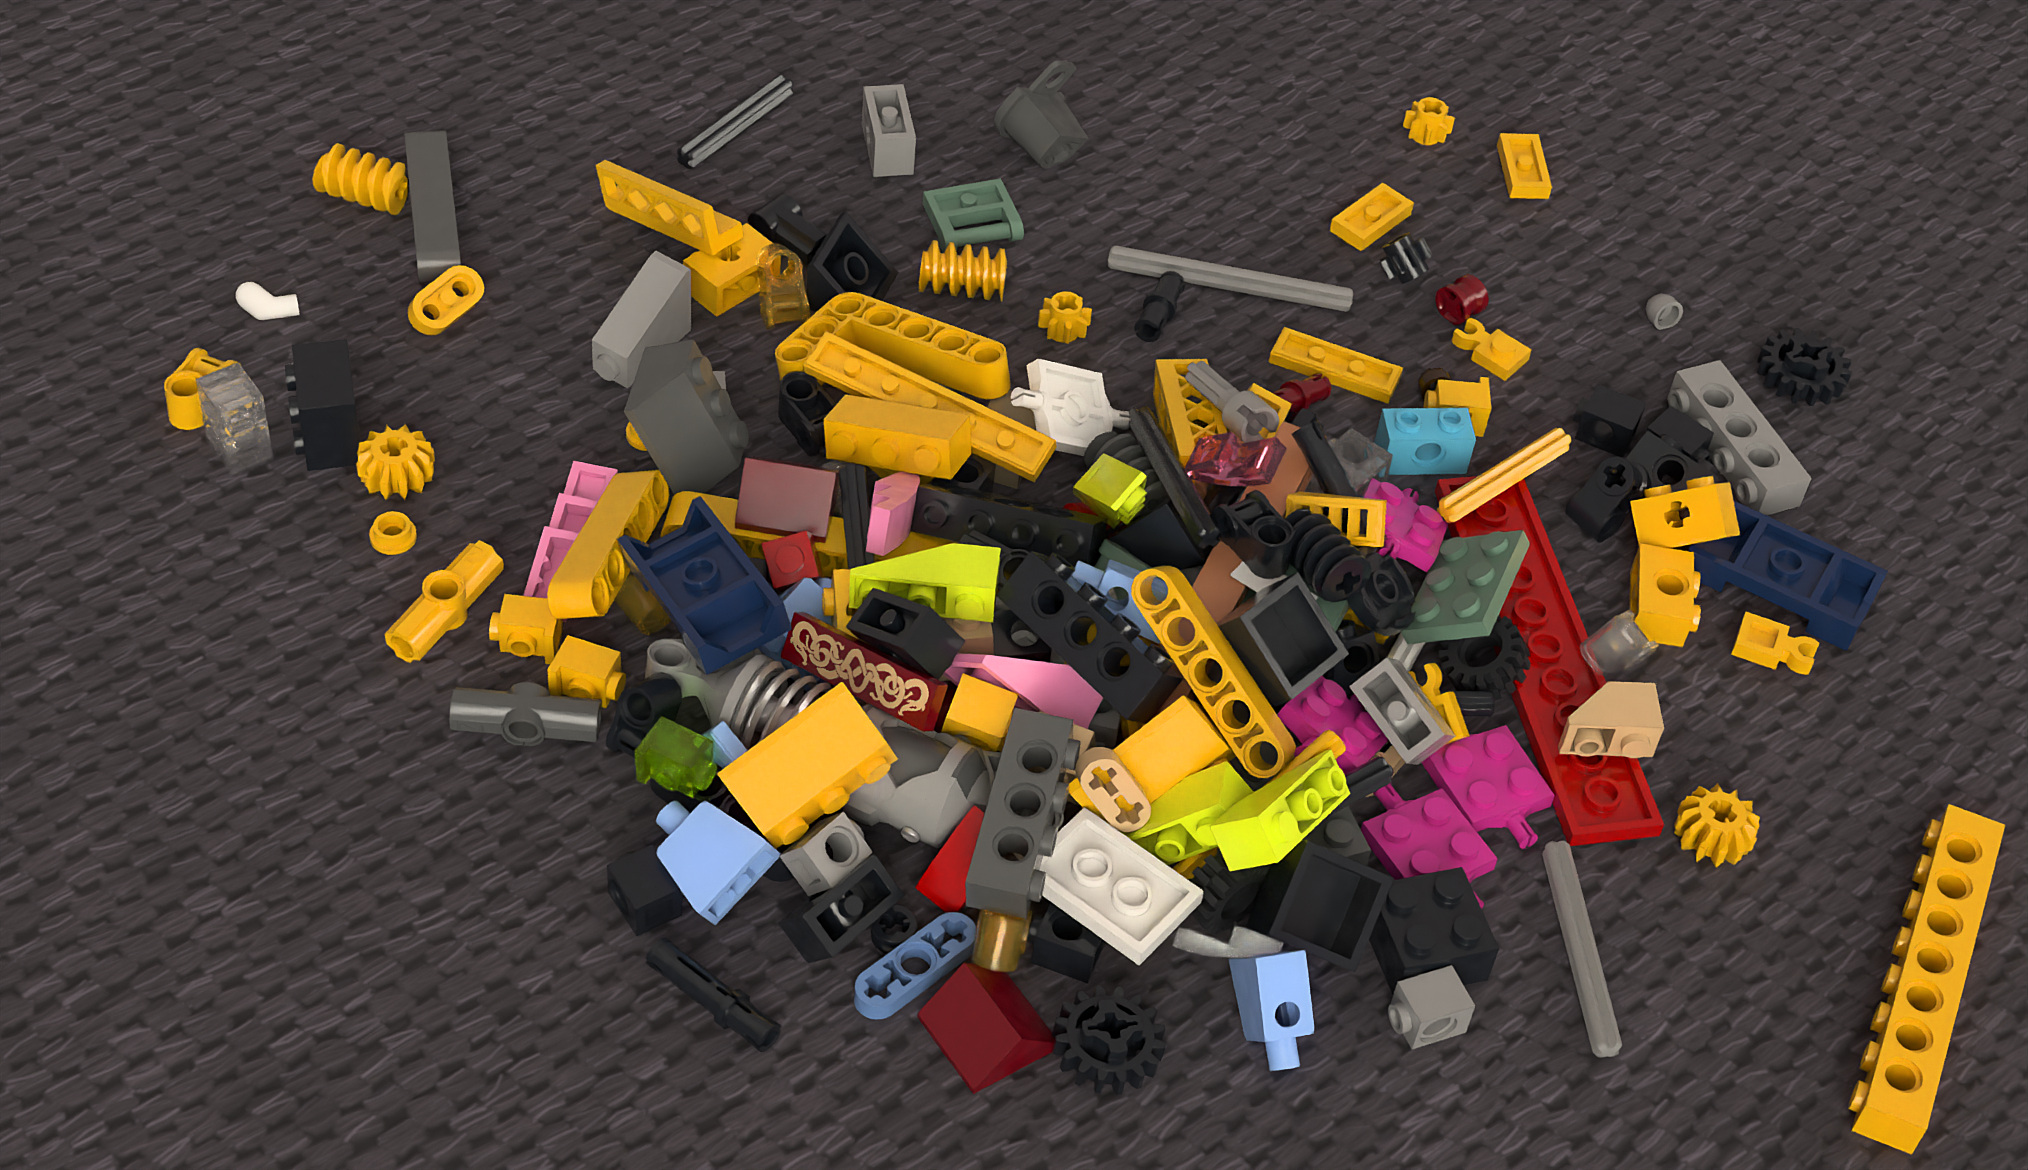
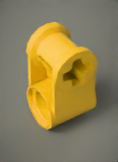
M194 348L190 351L185 361L164 382L167 410L171 424L178 429L184 430L196 429L204 425L225 399H229L238 388L242 377L241 364L235 360L224 362L210 357L208 352L201 348Z

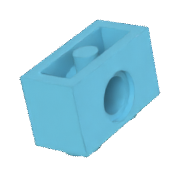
M1468 408L1382 409L1374 446L1381 475L1466 474L1476 437Z

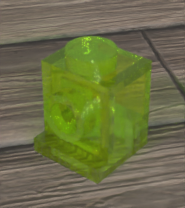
M661 716L635 750L637 781L646 784L650 778H653L663 788L670 791L677 790L692 798L699 789L704 791L709 787L716 773L717 765L714 763L713 740Z

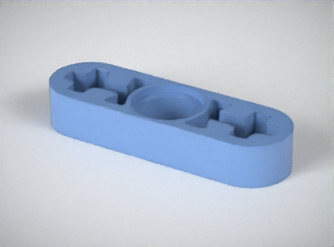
M948 912L942 914L871 965L856 979L854 989L856 1009L862 1015L871 1019H884L893 1015L973 954L977 935L974 922L962 913ZM946 932L951 936H956L960 933L962 934V942L959 943L957 940L951 939L943 945L944 935ZM941 947V953L939 956L937 949ZM918 957L925 960L930 968L923 974L915 975L906 972L901 964L908 958ZM891 973H892L893 978H894L895 981H893V982L890 984V978H891ZM887 987L885 999L879 995H875L872 998L868 997L869 988L879 992Z

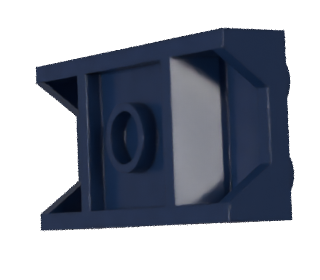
M701 496L692 500L682 527L656 541L647 544L628 535L617 539L627 566L645 591H651L681 632L686 647L706 675L792 630L783 601Z
M1734 501L1740 535L1697 543L1696 545L1692 544L1689 548V552H1694V571H1698L1701 574L1700 583L1722 592L1726 583L1729 582L1809 619L1805 632L1845 651L1848 650L1888 572L1881 567Z

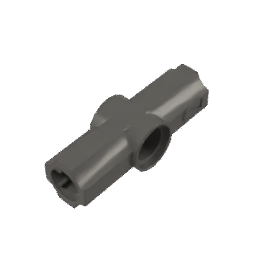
M531 682L514 684L509 689V692L456 687L453 689L451 697L450 730L502 734V737L507 742L513 745H523V742H525L524 746L539 745L544 738L597 742L601 726L602 700L550 695V692L545 687Z

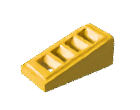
M1300 491L1288 494L1285 518L1297 509H1308L1313 514H1323V507H1329L1328 518L1334 526L1342 531L1343 508H1348L1347 533L1341 532V534L1349 539L1351 545L1383 547L1387 500ZM1361 509L1368 510L1366 535L1359 534Z

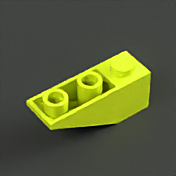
M1103 453L1074 485L1073 494L1098 516L1108 518L1107 524L1114 529L1120 521L1126 525L1130 524L1144 508L1145 505L1143 503L1146 500L1145 496L1147 494L1145 491L1147 476L1142 471Z
M951 543L852 568L850 570L849 608L858 609L872 588H876L930 607L943 618L993 622L1001 548Z
M1325 750L1236 802L1209 827L1229 871L1278 863L1351 793L1346 784L1345 775L1341 768H1339L1332 750Z
M1228 761L1185 777L1151 803L1150 818L1142 828L1133 832H1119L1166 865H1171L1218 847L1209 826L1232 805L1254 791Z

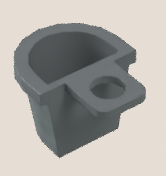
M1054 61L1029 88L1016 87L996 111L993 120L995 129L1001 136L1012 138L1034 161L1045 169L1068 160L1089 139L1065 102L1067 99L1061 92H1057L1076 71V66L1072 62ZM1058 72H1061L1059 77H1057L1054 81L1046 84V82L1053 75H1055Z

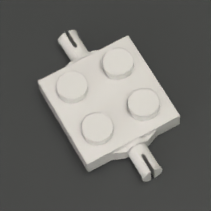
M1036 359L1026 365L1030 390L1017 387L1011 393V399H1015L1011 401L1013 406L1025 407L1034 411L1036 431L1055 439L1056 451L1084 456L1085 450L1096 436L1105 432H1111L1113 427L1123 430L1130 427L1129 421L1131 418H1129V412L1116 410L1110 406L1104 390L1102 373Z

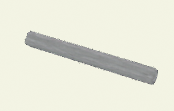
M1564 840L1559 842L1550 841L1545 844L1542 856L1591 1048L1597 1057H1614L1619 1054L1622 1041L1570 845Z

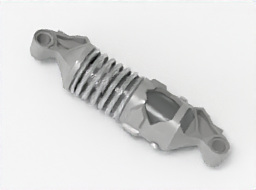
M660 639L650 644L647 650L645 678L661 672L673 677L681 688L682 698L688 696H697L710 721L711 728L724 721L747 750L792 719L809 704L811 705L819 699L820 692L825 691L827 693L832 689L829 682L817 684L813 675L801 677L797 669L785 670L781 662L762 654L758 648L706 675L690 653L683 639ZM793 677L795 682L787 689V678ZM809 684L811 690L803 696V686ZM794 696L793 704L789 703V701ZM854 697L898 759L891 764L888 773L880 780L872 784L865 783L849 795L848 802L843 806V811L847 816L869 826H873L878 822L888 823L899 830L903 838L910 842L916 843L920 840L935 848L943 847L974 805L985 813L1002 752L983 751L982 748L971 744V741L963 735L952 736L948 733H937L935 731L923 732L871 704L866 705L865 701L858 697ZM1024 809L1017 811L1015 814L1027 817L1034 815L1035 812ZM1055 812L1051 826L1058 827V832L1062 829L1063 813ZM1014 853L1017 859L1024 858V856Z

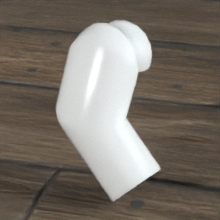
M254 282L243 283L236 291L238 304L258 320L299 315L296 294L274 297Z

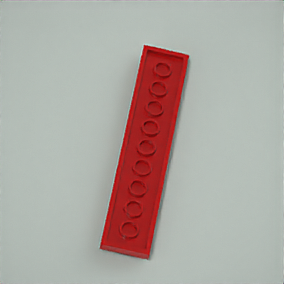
M1477 476L1439 479L1435 488L1438 502ZM1522 479L1456 522L1449 523L1448 528L1452 538L1488 535L1497 531L1524 530L1530 542L1499 615L1501 619L1504 616L1511 619L1530 652V656H1528L1531 663L1530 669H1522L1526 675L1523 683L1516 680L1513 681L1517 690L1511 693L1542 777L1555 795L1552 804L1566 841L1570 846L1660 836L1664 822L1638 758L1604 755L1586 757L1575 754H1559L1558 745L1568 717L1607 682L1525 479ZM1493 646L1495 653L1498 657V655L1501 652V648L1498 646Z

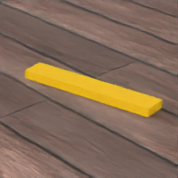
M825 331L803 364L805 373L853 396L969 414L971 452L1034 483L1057 448L1055 439Z

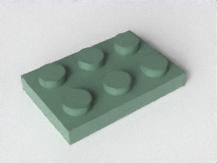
M1524 530L1497 531L1488 535L1466 538L1454 537L1449 540H1443L1437 558L1430 567L1411 607V612H1416L1415 619L1408 628L1401 631L1407 644L1489 636L1530 545Z

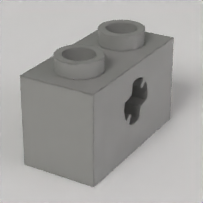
M904 85L863 86L862 128L873 177L913 175L916 135Z
M1385 658L1349 686L1406 764L1419 765L1456 737L1418 684L1397 659Z

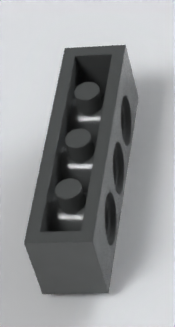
M1014 708L965 881L966 906L1027 919L1031 900L1040 902L1046 879V872L1040 871L1043 856L1052 857L1058 827L1051 826L1055 812L1064 813L1069 793V783L1063 782L1066 769L1075 770L1080 752L1081 741L1073 739V719ZM1032 767H1043L1047 769L1046 771L1041 773H1033L1028 771V769ZM1024 809L1035 812L1034 815L1027 817L1019 816L1015 813ZM1017 853L1024 856V858L1018 861H1009L1004 859L1003 856Z

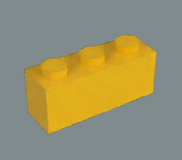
M846 394L823 419L826 459L951 480L972 454L969 414Z

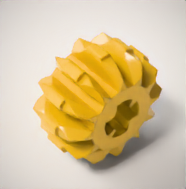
M386 424L383 433L369 431L367 441L359 443L357 451L358 462L356 463L357 474L361 482H365L369 494L381 491L384 499L387 500L393 493H399L405 500L409 489L422 493L423 486L425 485L424 482L432 481L434 474L433 462H435L434 450L431 448V443L426 442L422 431L410 433L406 424L399 430H391Z
M1718 783L1710 791L1698 786L1691 796H1686L1685 800H1682L1677 811L1678 817L1674 824V834L1682 837L1681 850L1695 849L1696 862L1705 856L1711 857L1716 868L1723 863L1724 859L1735 865L1742 859L1743 855H1747L1749 851H1752L1757 841L1756 835L1759 829L1760 817L1752 813L1753 801H1740L1737 789L1728 794L1722 791Z

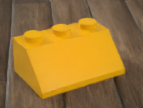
M840 682L719 771L717 775L765 838L777 849L782 844L788 845L799 840L808 831V825L824 813L832 814L841 809L848 802L849 795L865 783L872 784L884 777L890 770L891 764L898 758L844 683Z
M1184 695L1112 750L1141 785L1150 804L1185 777L1228 761L1232 766L1230 761L1236 757L1205 708ZM1100 767L1092 770L1093 775L1099 776L1104 784L1111 781L1107 770L1104 771ZM1078 777L1070 782L1069 793L1081 807L1087 808L1109 824L1083 791ZM1122 795L1116 798L1120 809L1123 808L1126 812H1129L1135 808Z

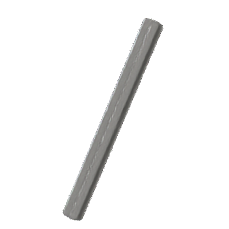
M1112 246L1109 252L1108 267L1110 269L1159 278L1164 272L1174 271L1179 273L1184 278L1182 282L1345 312L1349 311L1352 305L1353 290L1351 288L1121 246Z

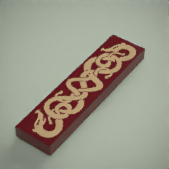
M794 612L791 621L792 630L788 631L781 658L835 686L843 682L852 695L923 732L934 731L948 687L947 684L806 612Z

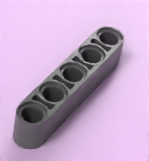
M446 130L404 133L419 283L433 282L449 268L461 265Z

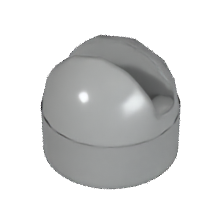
M1662 293L1650 298L1645 308L1648 320L1659 330L1673 327L1678 323L1683 314L1682 305L1674 297Z

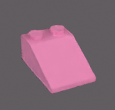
M957 653L952 665L943 673L945 677L957 686L964 673L1018 694L1014 708L1034 712L1042 711L1049 715L1073 719V724L1088 729L1103 699L1068 664L983 654Z

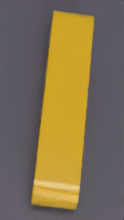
M659 470L616 473L612 477L549 583L547 597L549 609L553 617L556 619L604 616L608 612L631 571L625 562L617 539L628 535L647 543L668 505L669 485Z
M1159 566L1140 572L1134 578L1131 586V595L1136 606L1243 767L1250 775L1257 778H1269L1278 774L1295 758V742L1186 577L1179 569L1172 566ZM1156 576L1162 578L1168 587V594L1163 602L1158 600L1152 593L1151 584ZM1183 617L1189 619L1195 628V636L1191 642L1185 641L1178 631L1179 622ZM1209 658L1216 660L1221 665L1223 676L1219 683L1211 681L1205 672V665ZM1235 700L1243 701L1248 706L1250 719L1247 724L1239 722L1234 717L1233 704ZM1263 741L1271 743L1278 752L1276 765H1270L1262 759L1260 746Z

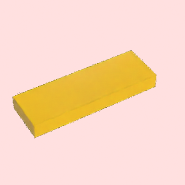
M1286 327L1283 328L1269 357V363L1309 377L1320 373L1322 374L1321 379L1326 376L1332 385L1387 404L1403 372V368Z

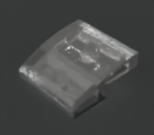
M1232 923L1226 942L1181 925L1177 927L1172 941L1173 947L1192 953L1223 958H1252L1281 953L1284 944L1282 941Z

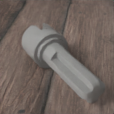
M1200 361L1197 364L1191 362L1187 366L1189 372L1185 376L1186 381L1222 411V421L1225 427L1246 445L1257 447L1264 444L1265 439L1258 433L1263 427L1270 433L1276 432L1279 425V416L1276 410L1252 391L1239 392L1204 361Z

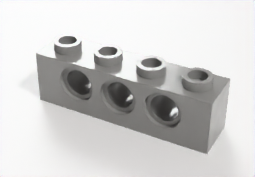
M1718 360L1677 371L1667 398L1669 407H1674L1714 432L1708 448L1712 452L1711 459L1713 465L1730 482L1738 500L1747 507L1764 515L1799 507L1812 478L1724 364Z

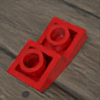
M975 805L948 838L915 887L946 913H960L966 906L965 881L985 814Z

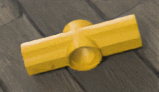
M480 540L475 544L469 543L445 570H438L426 576L422 583L421 596L385 633L386 644L393 649L397 657L409 663L413 660L420 661L447 631L456 629L464 624L470 605L504 570L503 559L497 555L489 544Z

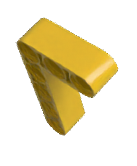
M845 292L833 297L775 349L780 381L788 373L795 371L805 372L803 364L825 331L928 380L978 398L996 399L1007 394L1011 388L1007 352L1002 343L856 292ZM817 379L818 383H819L821 386L825 383V382H823V381Z

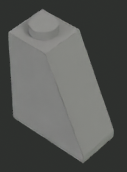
M658 251L650 255L592 339L593 370L603 379L613 380L626 388L630 387L634 382L645 347L679 342L691 331L690 268Z

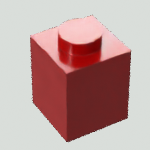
M803 531L761 543L774 589L780 592L785 591L804 577L811 578L814 582L818 578H825L813 534Z

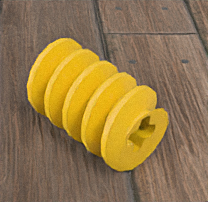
M336 143L329 153L321 156L316 164L312 178L313 187L317 192H327L330 196L337 198L342 196L346 201H357L360 205L366 207L373 206L374 209L384 212L388 210L392 215L399 214L408 196V179L404 163L396 162L391 168V162L388 158L382 157L376 163L374 154L367 152L361 158L359 149L351 148L346 153L344 145Z
M933 240L928 250L923 251L919 292H924L928 282L931 281L935 294H940L945 284L948 283L951 296H957L962 285H965L968 298H974L978 288L982 287L985 300H990L995 290L998 289L1002 302L1007 269L1005 249L1000 248L995 258L990 259L988 247L983 246L978 257H974L971 245L966 244L961 255H957L955 244L949 242L945 252L940 253L938 241Z

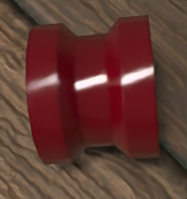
M1465 274L1457 278L1453 284L1441 287L1436 292L1435 301L1439 313L1453 325H1459L1467 321L1471 315L1484 311L1488 306L1489 298L1484 284L1474 275Z

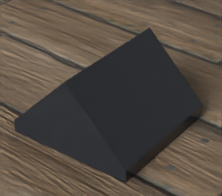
M847 212L839 215L807 267V310L817 312L833 297L845 292H856L882 301L899 273Z
M1170 497L1134 518L1130 524H1124L1104 538L1123 547L1128 553L1152 568L1172 566L1183 570L1202 566L1206 562L1202 549L1196 545Z

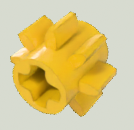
M1432 97L1423 98L1419 102L1414 101L1411 110L1406 111L1403 127L1410 129L1408 137L1410 139L1413 138L1414 141L1422 145H1434L1437 142L1444 143L1446 134H1451L1455 120L1454 117L1447 116L1449 107L1443 101Z
M1064 291L1056 293L1051 299L1044 298L1043 309L1039 310L1038 327L1048 328L1047 339L1069 344V342L1074 341L1077 337H1086L1087 326H1090L1092 309L1082 308L1083 298L1081 296L1079 297L1075 293Z

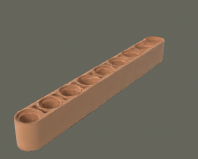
M1285 421L1282 422L1239 502L1244 500L1249 492L1258 490L1266 496L1270 504L1285 519L1288 494L1300 491L1305 492L1314 475L1304 454L1292 436V433L1301 427ZM1221 539L1218 545L1212 549L1192 586L1216 624L1240 606L1250 589L1230 576L1242 563V560ZM1183 617L1179 622L1178 631L1185 641L1191 642L1195 636V628L1189 619ZM1161 643L1159 647L1168 654V652ZM1209 658L1205 665L1207 675L1215 662L1212 658ZM1175 663L1171 668L1183 680L1153 718L1183 695L1193 701L1196 698L1195 693Z

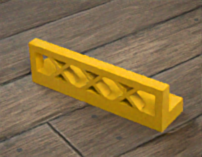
M607 160L596 164L605 206L613 212L712 256L744 237L740 221L714 211L713 207L707 203Z
M1157 359L1155 362L1153 398L1159 424L1195 485L1196 466H1232L1233 451L1226 427L1222 421V411L1190 385L1185 377L1181 376L1187 375L1189 372L1187 366L1191 362L1197 364L1200 361H1204L1208 364V360ZM1192 395L1203 401L1197 404L1186 398ZM1199 419L1209 425L1203 428L1192 422ZM1205 443L1217 450H1196V448Z

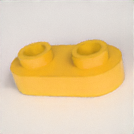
M458 265L449 268L417 293L409 304L407 313L412 326L426 335H437L445 331L475 307L482 298L484 284L481 277L476 271L467 266ZM452 288L459 289L463 293V297L456 295ZM423 311L430 312L434 320L427 318Z

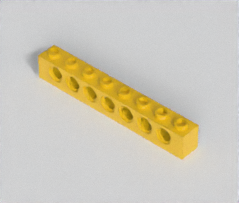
M1948 804L1940 821L1931 819L1925 831L1922 846L1929 848L1928 856L1921 854L1912 876V881L1920 885L1918 891L1911 890L1902 912V917L1910 921L1908 928L1901 926L1891 954L1899 956L1898 964H1890L1881 987L1882 992L1889 994L1887 1003L1882 1001L1879 1003L1870 1026V1030L1878 1032L1876 1042L1871 1040L1868 1042L1859 1069L1867 1072L1865 1082L1857 1081L1848 1105V1109L1856 1112L1851 1131L1909 1154L1914 1152L1928 1128L2005 824Z

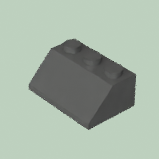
M694 339L645 347L624 413L673 494L675 495L682 491L704 494L739 467L744 448L749 442L747 426L738 418L731 405L728 392L721 388L713 374L709 359L702 355Z

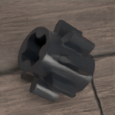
M1410 232L1382 247L1386 257L1380 259L1381 262L1379 263L1388 279L1398 276L1401 283L1404 284L1429 270L1425 260L1432 257V253L1423 237L1414 241Z

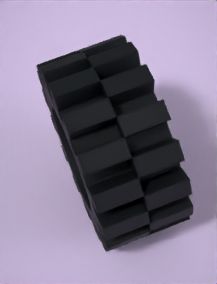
M1498 615L1489 636L1441 641L1444 649L1439 650L1441 666L1457 691H1491L1496 701L1502 699L1501 690L1506 688L1509 694L1517 690L1513 681L1516 680L1523 683L1526 675L1522 669H1530L1529 649L1516 625H1513L1511 619L1506 616L1501 619L1500 615ZM1489 646L1501 648L1498 657L1488 665L1482 667L1469 666L1470 659L1479 650Z
M1219 848L1217 849V855L1213 857L1210 854L1204 859L1206 864L1202 868L1196 867L1192 872L1194 878L1187 879L1204 891L1201 903L1190 914L1209 934L1211 932L1218 934L1221 929L1226 931L1234 921L1238 923L1243 920V915L1246 912L1251 914L1270 869L1269 865L1229 871Z

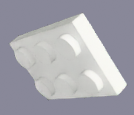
M1085 807L1057 833L1052 857L1043 856L1040 871L1046 872L1042 896L1138 965L1201 903L1204 892Z

